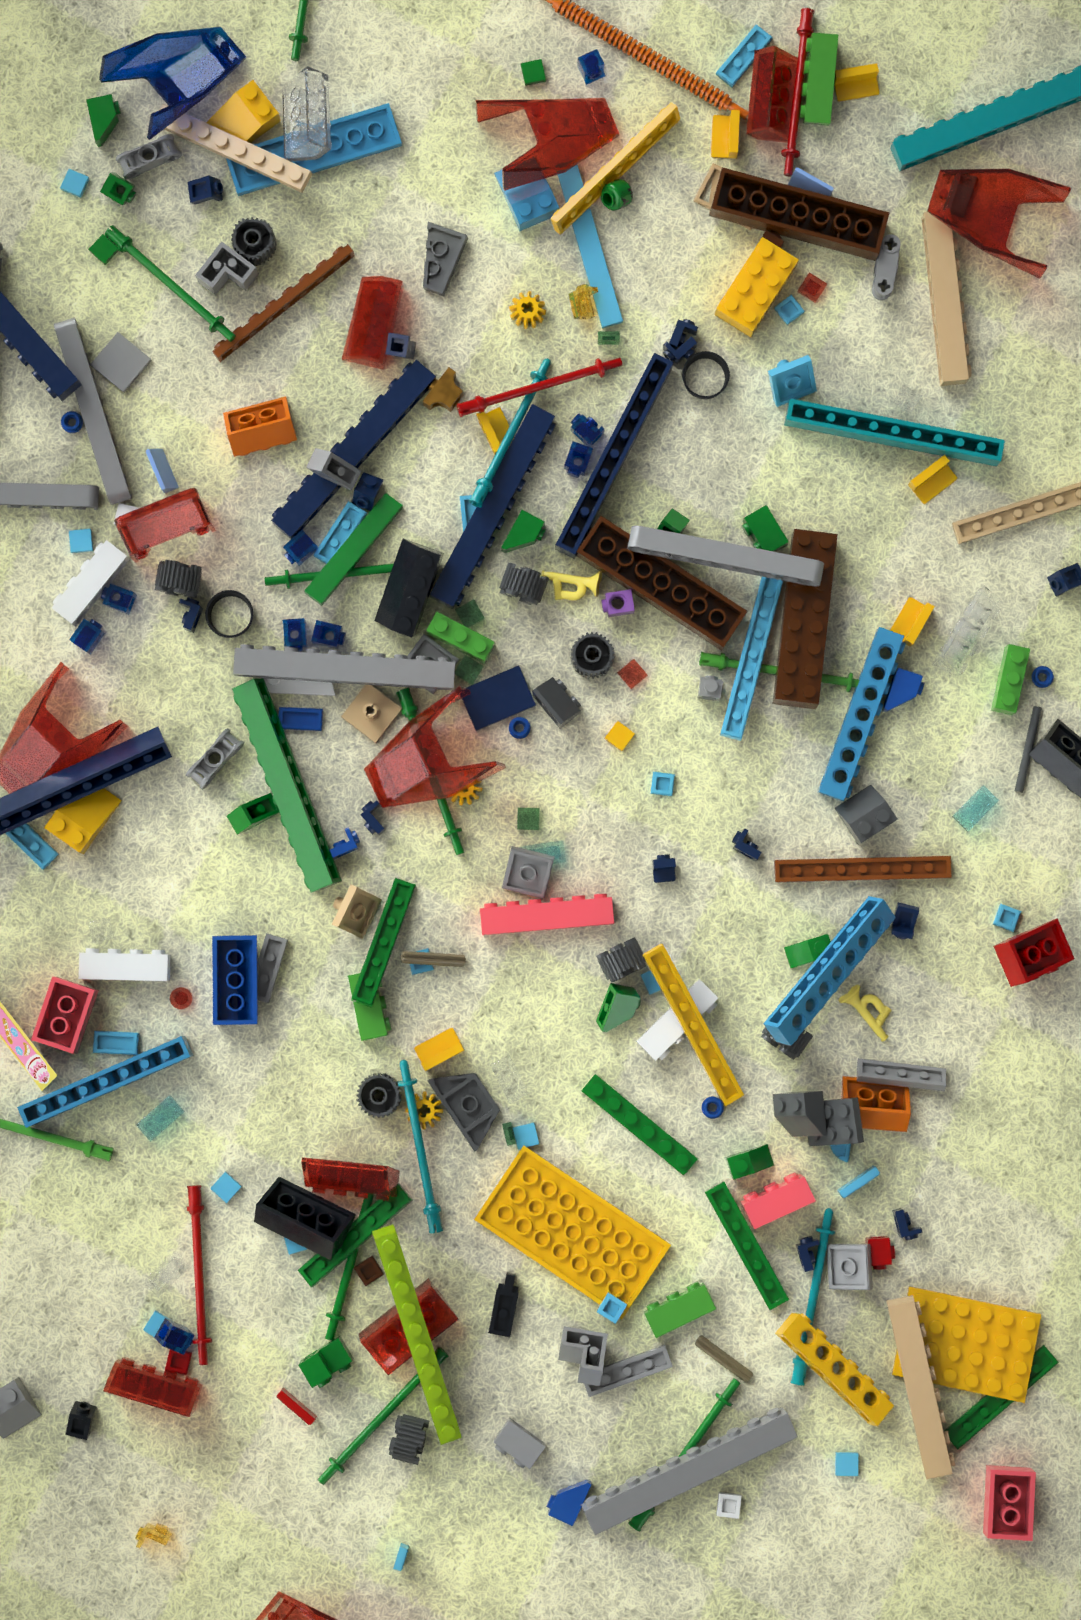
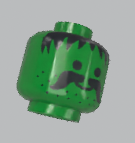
M617 179L607 183L601 191V201L609 210H619L632 202L633 192L625 180Z

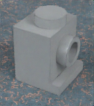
M707 675L700 677L697 698L719 701L721 699L723 681L716 676Z

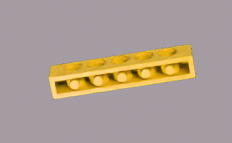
M791 1313L775 1334L869 1425L878 1426L894 1407L889 1401L890 1396L883 1390H878L873 1385L875 1382L866 1374L862 1375L858 1371V1365L850 1359L847 1360L842 1355L843 1351L837 1345H831L826 1340L827 1336L824 1332L810 1325L811 1320L803 1313ZM804 1331L808 1336L805 1343L801 1340V1335ZM819 1347H822L823 1349V1355L821 1358L817 1356V1350ZM837 1362L839 1370L837 1373H834L833 1365ZM853 1377L855 1385L851 1389L849 1387V1380ZM867 1393L871 1397L868 1404L865 1403L864 1399Z

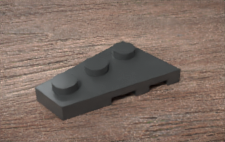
M428 222L423 288L426 291L445 296L467 243L468 236Z

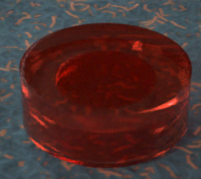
M178 987L170 994V1002L177 1009H186L192 1003L193 996L187 988Z

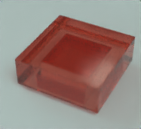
M808 273L797 292L816 303L826 288L827 283Z
M635 659L617 672L630 689H633L648 676Z

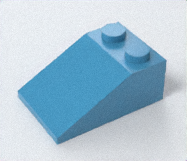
M534 156L494 173L519 231L550 219L555 211L559 209L553 192Z

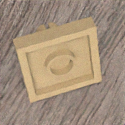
M365 685L341 718L374 743H377L401 712L402 708L372 685Z
M350 885L345 898L337 897L333 903V907L338 912L332 925L363 939L382 899L354 885Z

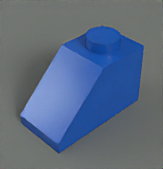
M897 668L882 711L888 712L914 699L917 694L921 695L924 687V682H921L923 676Z
M584 1480L557 1490L555 1496L551 1494L546 1505L549 1508L548 1515L573 1526L582 1507L581 1504L584 1503L591 1487V1481Z

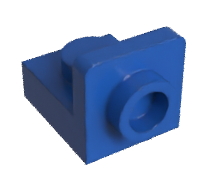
M349 827L346 828L345 832L349 841L341 840L333 844L334 848L330 849V852L334 859L359 849L357 843H360V840L355 830L351 832Z

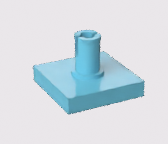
M809 355L791 362L785 359L781 360L776 368L768 371L773 400L777 407L789 403L790 399L796 400L817 391L812 361Z

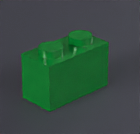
M767 505L744 517L742 529L747 537L752 536L755 542L753 544L754 548L776 552L787 546L789 541Z

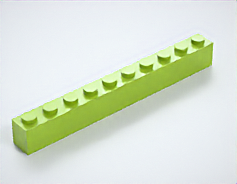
M392 1224L372 1231L440 1444L443 1445L462 1438L395 1227Z

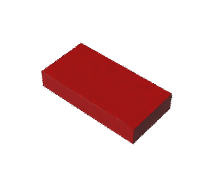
M284 1387L277 1394V1398L308 1425L314 1422L317 1416Z

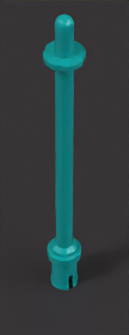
M544 359L538 371L531 372L530 377L533 379L531 384L548 379L545 375L551 365L550 359ZM536 392L525 395L484 478L477 480V487L469 499L473 506L481 508L488 492L492 491L493 485L491 481Z
M401 1060L402 1081H399L397 1084L400 1087H404L426 1199L423 1213L427 1216L429 1233H435L434 1224H436L437 1233L443 1231L439 1213L441 1207L435 1203L413 1090V1085L418 1081L416 1078H411L408 1062Z
M827 1208L824 1212L822 1228L816 1227V1231L821 1233L820 1244L818 1245L806 1316L811 1320L810 1325L812 1326L829 1235L835 1234V1231L830 1230L833 1210L831 1208ZM805 1331L802 1333L801 1337L803 1343H805L808 1338L807 1333ZM797 1355L796 1358H793L794 1369L790 1383L804 1386L808 1365Z

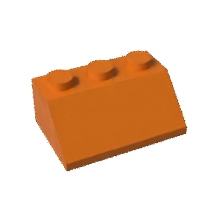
M286 396L223 413L227 436L234 457L239 455L245 456L258 450H267L281 444L286 445L297 440Z
M842 1077L841 1099L858 1097L863 1129L907 1132L911 1116L909 1087L859 1082L857 1077Z

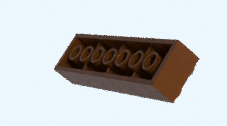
M722 167L709 216L762 231L767 230L770 233L773 231L781 236L875 261L881 248L890 212Z
M600 516L577 550L576 556L598 571H602L604 575L627 590L631 589L632 593L722 651L745 617L747 610L669 559L629 550L627 547L630 534L603 516Z
M794 529L792 533L789 555L819 560L824 563L820 586H808L786 581L772 704L815 710L819 705L838 534Z

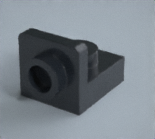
M75 1401L69 1414L65 1435L87 1440L97 1406L90 1405L87 1402Z

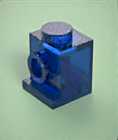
M597 49L577 58V67L586 85L606 76L604 73V62Z
M579 413L571 421V432L588 448L604 434L605 429L602 426L598 429L597 422L590 416L586 418L583 414Z
M574 441L572 442L564 464V469L568 470V475L579 478L580 475L585 476L593 448ZM580 459L582 464L577 466L574 464V460Z
M111 583L109 588L105 587L101 594L104 606L127 615L130 614L137 597L135 592ZM115 594H120L118 601L113 600Z
M304 618L282 620L284 646L298 648V652L303 651V647H308L306 620ZM293 631L299 633L297 638L291 637Z
M316 620L311 642L316 645L338 649L339 645L344 644L346 633L342 632L343 627L340 625ZM327 633H333L334 638L332 640H327Z

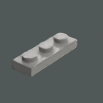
M266 933L257 962L258 1000L267 1003L270 1002L288 939Z

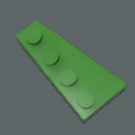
M812 33L807 38L806 52H808V60H805L804 74H807L806 83L802 85V96H805V104L800 107V118H803V124L830 125L838 34Z

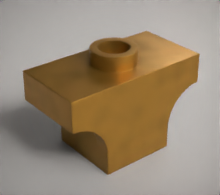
M448 367L439 380L435 379L430 385L429 390L431 391L423 400V405L429 410L441 406L451 412L464 396L463 390L454 383L456 372Z

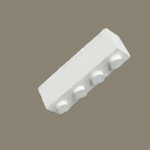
M107 540L104 544L100 543L94 550L95 555L91 560L88 559L82 564L79 575L72 577L67 583L68 588L63 594L57 595L53 601L52 609L75 627L130 560Z
M86 948V953L79 952L78 979L170 981L171 955L165 954V950H152V954H143V950L130 949V954L121 953V949H108V953H99V949Z
M700 979L688 990L701 1015L705 1011L709 1014L718 1005L715 1002L718 997ZM670 1007L636 1042L655 1061L658 1058L662 1061L671 1052L668 1048L674 1042L678 1045L686 1035Z

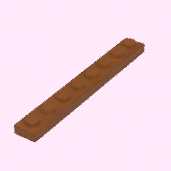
M348 244L345 247L340 246L333 252V256L327 261L324 259L318 263L316 270L311 274H304L299 279V283L294 287L290 286L282 293L283 296L278 300L270 301L265 306L266 309L260 314L255 313L248 320L249 323L243 327H237L233 331L236 335L233 341L221 340L212 351L219 362L223 361L355 256L353 249Z
M951 856L774 860L775 882L951 878Z

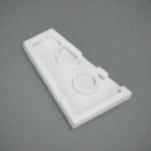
M264 678L269 693L336 696L333 684L330 682Z

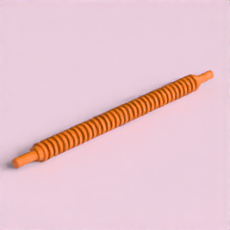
M545 0L552 4V8L555 9L556 13L560 12V15L566 19L569 18L575 24L579 23L580 27L584 26L585 30H588L590 33L593 32L595 36L598 35V38L602 39L603 37V41L606 42L608 40V44H612L614 47L618 45L617 49H622L624 53L627 51V55L630 56L632 54V58L635 59L637 56V61H641L642 64L646 63V66H651L652 70L656 68V72L659 73L661 71L660 74L662 76L665 75L667 79L671 76L670 80L672 82L675 80L677 85L681 81V87L685 85L684 89L686 90L691 87L689 92H694L696 96L700 93L699 98L702 99L704 97V101L707 102L710 98L708 103L712 104L714 102V107L720 104L719 110H740V117L745 120L747 119L750 112L732 102L729 94L724 96L725 92L721 91L719 93L720 89H715L714 85H711L709 88V82L705 84V80L702 79L700 81L701 78L699 76L696 77L694 73L690 76L691 72L689 70L686 72V69H681L680 65L676 67L677 63L673 62L671 64L672 60H667L665 56L662 58V54L659 53L657 55V51L654 50L652 52V48L647 50V45L643 46V43H638L636 39L633 41V37L630 36L628 38V34H624L618 28L614 29L613 25L609 26V23L605 22V20H600L598 16L595 17L588 10L585 12L584 8H581V6L576 5L574 2L571 3V0Z

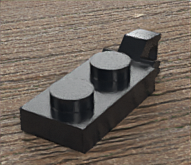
M507 1272L505 1283H499L496 1290L488 1332L490 1334L510 1337L519 1294L518 1287L513 1286L515 1274Z

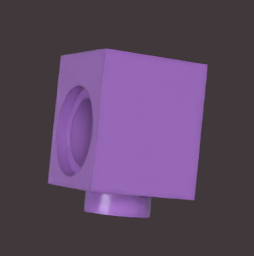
M631 589L605 593V599L601 600L603 613L607 612L608 618L634 614L635 612ZM614 599H620L623 601L624 606L620 609H615L611 602Z

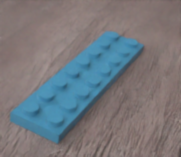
M387 103L254 145L306 168L313 174L400 147L402 142L390 105ZM226 158L238 196L280 184L269 177Z

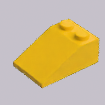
M252 80L235 92L206 123L252 143L281 122L278 111L255 81Z
M103 788L57 809L44 828L79 853L85 854L122 800Z

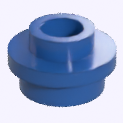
M74 411L65 413L61 419L62 428L68 433L80 431L83 426L81 415ZM75 419L76 424L69 426V420Z
M1039 666L1032 672L1031 679L1035 686L1046 688L1053 682L1054 675L1050 668ZM1040 673L1046 675L1045 681L1039 680L1038 676Z
M516 717L509 724V732L516 739H523L530 733V723L523 717ZM522 724L524 730L517 732L515 729L516 725Z
M711 1096L703 1101L701 1108L706 1117L715 1119L723 1113L724 1105L719 1098ZM711 1103H714L717 1106V1109L714 1112H711L708 1109V1106Z

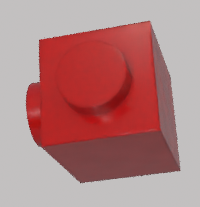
M888 1236L866 1237V1244H870L871 1266H873V1270L886 1269V1265H892V1259H895L894 1245L890 1246V1238Z

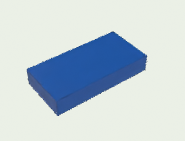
M279 707V719L285 730L322 731L323 709Z

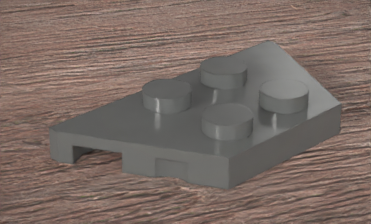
M476 1073L429 1079L428 1083L474 1152L477 1151L499 1113V1107Z

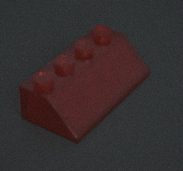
M776 46L755 50L746 134L758 140L788 143L798 58Z
M384 276L362 277L342 360L384 370L387 358L385 353L388 334L393 333L404 289L403 281Z
M302 1157L305 1187L311 1188L312 1193L325 1194L326 1190L333 1191V1195L346 1196L348 1192L355 1193L354 1197L368 1199V1195H376L377 1200L389 1201V1197L397 1198L400 1171L383 1165Z
M429 1278L415 1288L432 1341L459 1319ZM396 1305L359 1333L362 1345L387 1375H390L412 1357Z
M126 1357L115 1361L105 1384L104 1392L190 1417L195 1412L203 1386L198 1384V1379L188 1376L185 1379L178 1378L176 1372L165 1370L164 1373L155 1371L156 1367L150 1364H143V1367L135 1365V1360Z

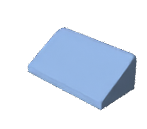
M798 167L794 170L788 183L790 186L830 197L834 189L832 186Z
M147 449V457L163 493L179 488L163 449Z

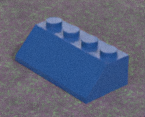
M257 935L212 936L213 1025L258 1024Z

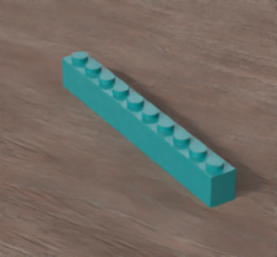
M1081 65L1074 68L1068 74L1063 72L1055 75L1052 78L1053 80L1047 82L1045 80L1039 81L1027 90L1025 88L1018 89L1009 97L1000 96L993 100L991 104H980L968 113L962 111L954 115L950 120L941 119L935 122L932 127L927 129L926 127H921L915 130L914 134L909 136L904 134L896 137L890 149L899 171L1081 101Z
M795 399L789 400L784 426L939 456L946 455L949 458L996 467L1001 462L1005 443L1003 439Z

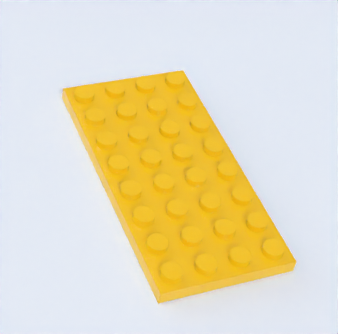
M524 1145L474 1218L475 1221L599 1305L608 1292L627 1303L620 1316L621 1320L671 1246L670 1243Z

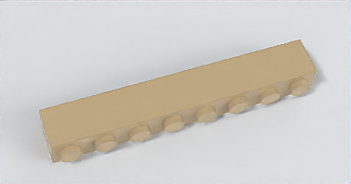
M950 210L924 212L921 220L940 386L966 384L972 375L971 365H967L966 356H969V345L964 340V335L967 334L966 322H962L964 302L960 301L959 293H962V282L957 277L960 264L959 259H955L957 239L953 238L952 230L955 229L954 217H951Z
M913 1295L887 1300L926 1479L953 1474L951 1466H955L953 1453H948L946 1446L951 1443L948 1431H943L942 1423H946L943 1409L938 1410L937 1402L941 1401L939 1389L933 1387L932 1380H936L934 1367H929L927 1360L931 1358L929 1345H924L923 1337L927 1335L924 1323L919 1324L918 1315H922L919 1301L915 1302Z

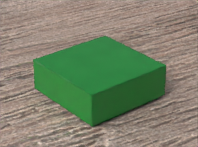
M542 59L520 63L525 86L546 82Z
M104 234L88 249L104 265L119 251L117 246Z

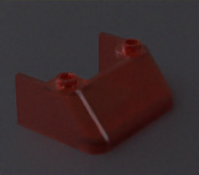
M197 488L184 490L121 515L114 520L124 545L135 563L140 559L146 558L152 547L189 532L197 533L200 536L208 533L210 530L212 532L216 531L204 499Z

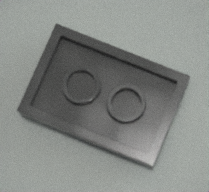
M858 1097L824 1100L827 1136H808L809 1146L864 1142Z

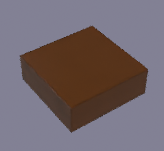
M373 1255L354 1267L365 1287L384 1275Z

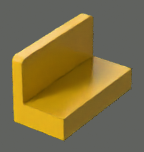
M878 64L835 70L834 86L837 101L879 95L877 82Z
M731 110L730 116H713L711 157L737 159L740 110Z
M500 407L488 413L484 411L483 413L476 414L494 455L510 427Z
M946 455L939 458L908 484L923 504H926L957 480V476L948 466L950 460Z
M909 597L890 631L904 635L903 642H906V645L911 647L935 606L928 602L924 605Z
M449 1028L414 1047V1050L421 1061L424 1071H427L464 1051V1048L454 1029Z

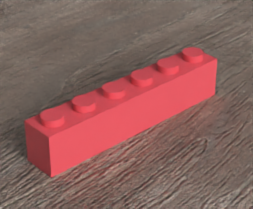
M595 894L594 899H585V895L572 896V901H563V897L550 898L548 903H541V899L528 900V904L520 905L519 901L506 902V906L498 907L497 903L484 904V908H480L482 935L614 924L612 897H607V894Z

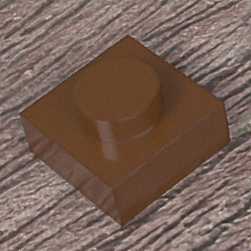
M766 230L762 237L782 249L784 244L782 237L776 232L771 231L770 233Z

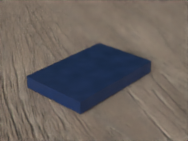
M519 665L459 690L475 731L536 706Z

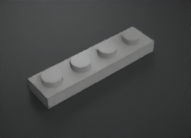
M858 1058L857 1081L945 1091L946 1068Z
M662 1345L604 1366L600 1386L584 1385L588 1396L591 1397L673 1366L666 1346Z

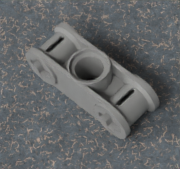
M167 134L157 140L119 154L116 157V161L120 163L123 169L124 179L128 180L162 164L179 159L182 154L175 146L174 136ZM146 154L154 155L151 160L144 159Z
M888 234L883 238L875 262L872 294L878 300L887 299L894 288L899 264L900 240L893 234ZM887 243L891 244L892 250L888 249ZM881 285H885V292L881 291Z
M229 728L219 735L214 744L186 773V776L194 779L202 790L210 784L220 769L244 745L242 740L239 741L230 733L231 730ZM219 754L221 760L217 764H211L209 761L210 756Z

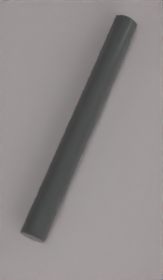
M1033 706L1014 790L1016 792L1023 793L1031 759L1029 753L1034 746L1042 711L1041 707Z

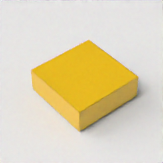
M617 721L604 739L620 751H623L635 733Z

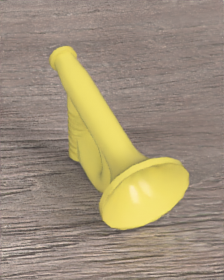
M542 570L541 576H547L549 580L553 581L555 600L566 599L574 601L581 599L585 595L586 587L594 593L595 597H598L602 571H598L590 577H581ZM561 583L575 584L578 590L576 592L562 590Z
M853 986L838 1001L852 1005L881 1041H885L889 1036L885 1034L881 1026L892 1010L873 994L864 995L860 999V986ZM868 1003H872L880 1013L876 1019L868 1011Z

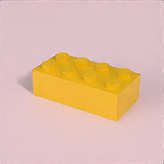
M762 237L717 306L715 316L747 336L752 337L797 267L799 259Z

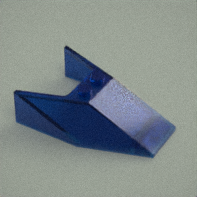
M221 27L156 33L103 55L99 80L101 83L146 79L167 103L168 107L151 114L147 138L150 140L210 94L245 60L246 56Z

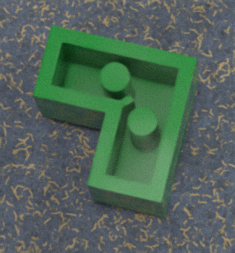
M339 1336L334 1341L327 1343L303 1358L298 1366L312 1388L317 1385L321 1388L331 1381L334 1372L339 1370L342 1373L351 1367L350 1363L354 1358Z

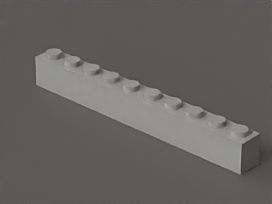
M242 644L240 648H235L233 674L238 677L454 691L455 662H451V658L439 657L438 661H432L427 656H416V659H407V655L399 654L394 655V658H386L385 654L372 653L371 657L363 656V652H350V655H341L342 651L328 650V654L320 653L318 649H306V652H298V648L285 647L284 651H279L274 646H263L262 649H254L253 645Z
M773 1408L767 1412V1415L761 1418H752L746 1425L740 1428L734 1427L720 1438L713 1437L707 1441V1444L701 1447H692L687 1450L686 1454L680 1457L674 1456L668 1459L666 1464L662 1466H653L639 1477L632 1476L626 1480V1483L620 1486L609 1487L604 1494L587 1498L581 1506L593 1533L597 1535L798 1436L788 1413L783 1408Z

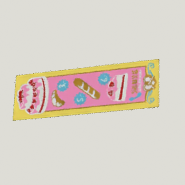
M0 1002V1038L41 1091H43L58 1075Z

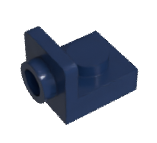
M208 175L187 182L190 203L199 204L212 199L216 201L223 200V185L220 179Z
M678 319L669 344L676 350L677 346H681L687 334H684L683 331L696 336L698 327L690 320L683 319L682 321Z
M1078 563L1058 570L1047 577L1056 597L1081 586V568Z
M192 598L180 599L179 603L182 606L190 608L189 612L186 611L182 618L183 628L194 633L203 608L199 605V601Z
M744 828L742 832L737 831L732 840V843L735 844L733 849L757 861L762 853L758 850L759 847L750 841L742 842L748 830Z
M901 1208L892 1210L899 1237H905V1240H912L918 1238L919 1233H923L921 1227L908 1229V1226L911 1225L908 1212L904 1213V1210Z
M812 1236L799 1239L800 1243L796 1244L803 1271L808 1272L814 1270L812 1264L816 1262L812 1250L808 1251L807 1248L819 1245L820 1243L817 1238L813 1239Z

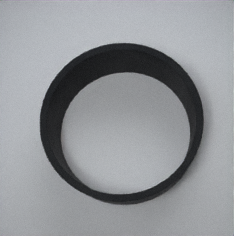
M702 351L692 355L686 361L682 371V379L687 391L691 395L699 399H711L725 390L730 379V371L726 361L720 355L710 351ZM699 359H711L722 367L725 381L718 393L711 396H701L690 390L686 384L685 377L687 369L693 362Z
M234 590L221 591L214 595L207 604L205 611L206 622L210 629L219 636L226 638L238 637L244 634L251 626L253 607L249 599L242 593ZM229 596L242 599L248 605L251 613L248 626L236 635L220 633L214 627L211 620L214 605L220 599Z

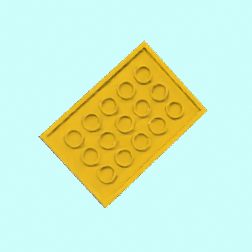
M909 1286L907 1296L913 1295L914 1301H919L922 1315H918L919 1324L924 1323L927 1336L923 1337L924 1345H929L931 1358L927 1360L929 1367H934L936 1380H932L933 1384L1025 1403L1041 1314ZM896 1350L892 1375L903 1377L898 1351Z

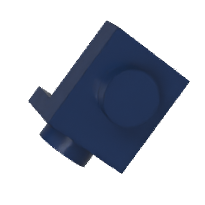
M691 336L677 350L668 342H665L663 344V355L666 359L678 364L684 358L688 360L696 353L697 342Z
M363 472L354 489L352 503L360 508L371 511L382 487L383 479Z
M377 800L374 803L369 801L361 809L363 811L361 816L366 821L364 826L372 835L375 832L380 835L385 831V828L371 814L381 805Z
M670 854L657 855V860L652 861L654 882L675 881V858H670Z
M898 902L894 913L896 918L891 924V934L899 939H913L919 907Z

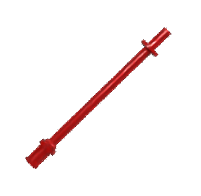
M811 8L801 9L800 25L797 27L796 32L800 37L788 144L787 149L781 151L782 156L786 157L784 176L788 177L793 174L794 158L800 157V151L796 150L802 85L804 82V63L807 56L806 41L814 33L812 24L815 11L811 10Z
M619 357L602 363L600 358H597L595 365L487 398L480 397V395L475 396V399L457 403V408H459L457 410L460 417L475 412L483 413L487 406L598 373L602 378L605 375V371L622 366V360Z
M202 1185L187 1186L189 1206H186L192 1219L198 1336L197 1339L192 1340V1344H198L199 1365H208L207 1343H211L212 1339L206 1336L200 1214L204 1210V1205H202L201 1196Z

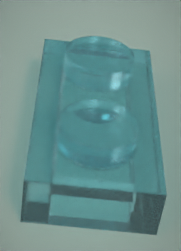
M982 785L952 817L968 832L999 800Z
M563 840L520 847L555 856L553 864L566 862Z
M169 1095L136 1126L151 1142L185 1111Z

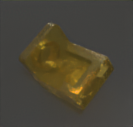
M588 284L577 286L575 291L569 293L574 319H591L595 317L590 296L598 292L597 287H589Z
M147 1523L144 1528L140 1527L135 1537L138 1540L136 1547L140 1549L146 1537L166 1546L172 1533L168 1532L169 1528L165 1525L157 1523L155 1526Z

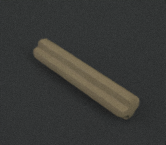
M403 951L401 953V963L463 967L466 962L465 955L413 951Z
M703 1335L698 1337L695 1345L745 1383L751 1380L753 1373Z

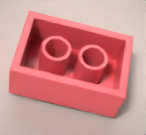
M52 976L31 1040L72 1054L78 1053L99 990Z
M795 1172L783 1177L784 1182L780 1184L772 1182L763 1187L764 1191L758 1194L752 1191L743 1196L744 1200L740 1202L754 1229L816 1202L803 1175H798Z
M986 1465L983 1534L987 1538L1033 1541L1036 1472L1032 1468Z

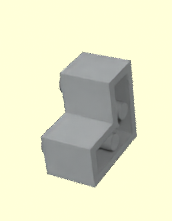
M221 241L195 276L198 283L216 295L228 279L246 291L259 273L253 264Z
M564 1326L558 1360L580 1364L577 1383L600 1386L608 1334Z

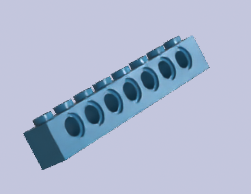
M882 627L876 630L859 677V683L850 701L818 793L839 801H844L845 797L849 799L853 786L850 785L853 777H857L861 767L857 765L860 756H865L868 745L865 744L868 736H872L876 724H873L875 715H880L883 704L880 703L883 695H887L891 683H888L890 674H895L898 663L895 662L897 654L901 655L906 644V642H903L904 635ZM887 648L891 653L890 658L883 659L880 656V649ZM878 668L883 672L881 680H876L872 676L873 669ZM866 689L874 690L876 694L874 700L866 699ZM863 709L867 711L868 719L866 721L858 719V710ZM851 730L860 732L861 738L858 742L850 739ZM845 750L852 752L853 760L851 762L843 760L842 753ZM837 771L845 773L846 779L843 783L835 780L834 775Z
M868 896L763 1023L776 1042L791 1046L798 1039L799 1035L825 1006L826 1002L838 990L844 980L850 976L853 969L863 960L871 947L876 944L880 936L889 928L896 917L884 899Z
M180 1036L17 1108L25 1127H31L194 1055L186 1037Z

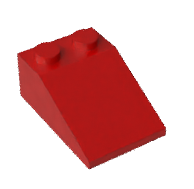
M1058 918L993 946L1010 987L1028 983L1075 959Z

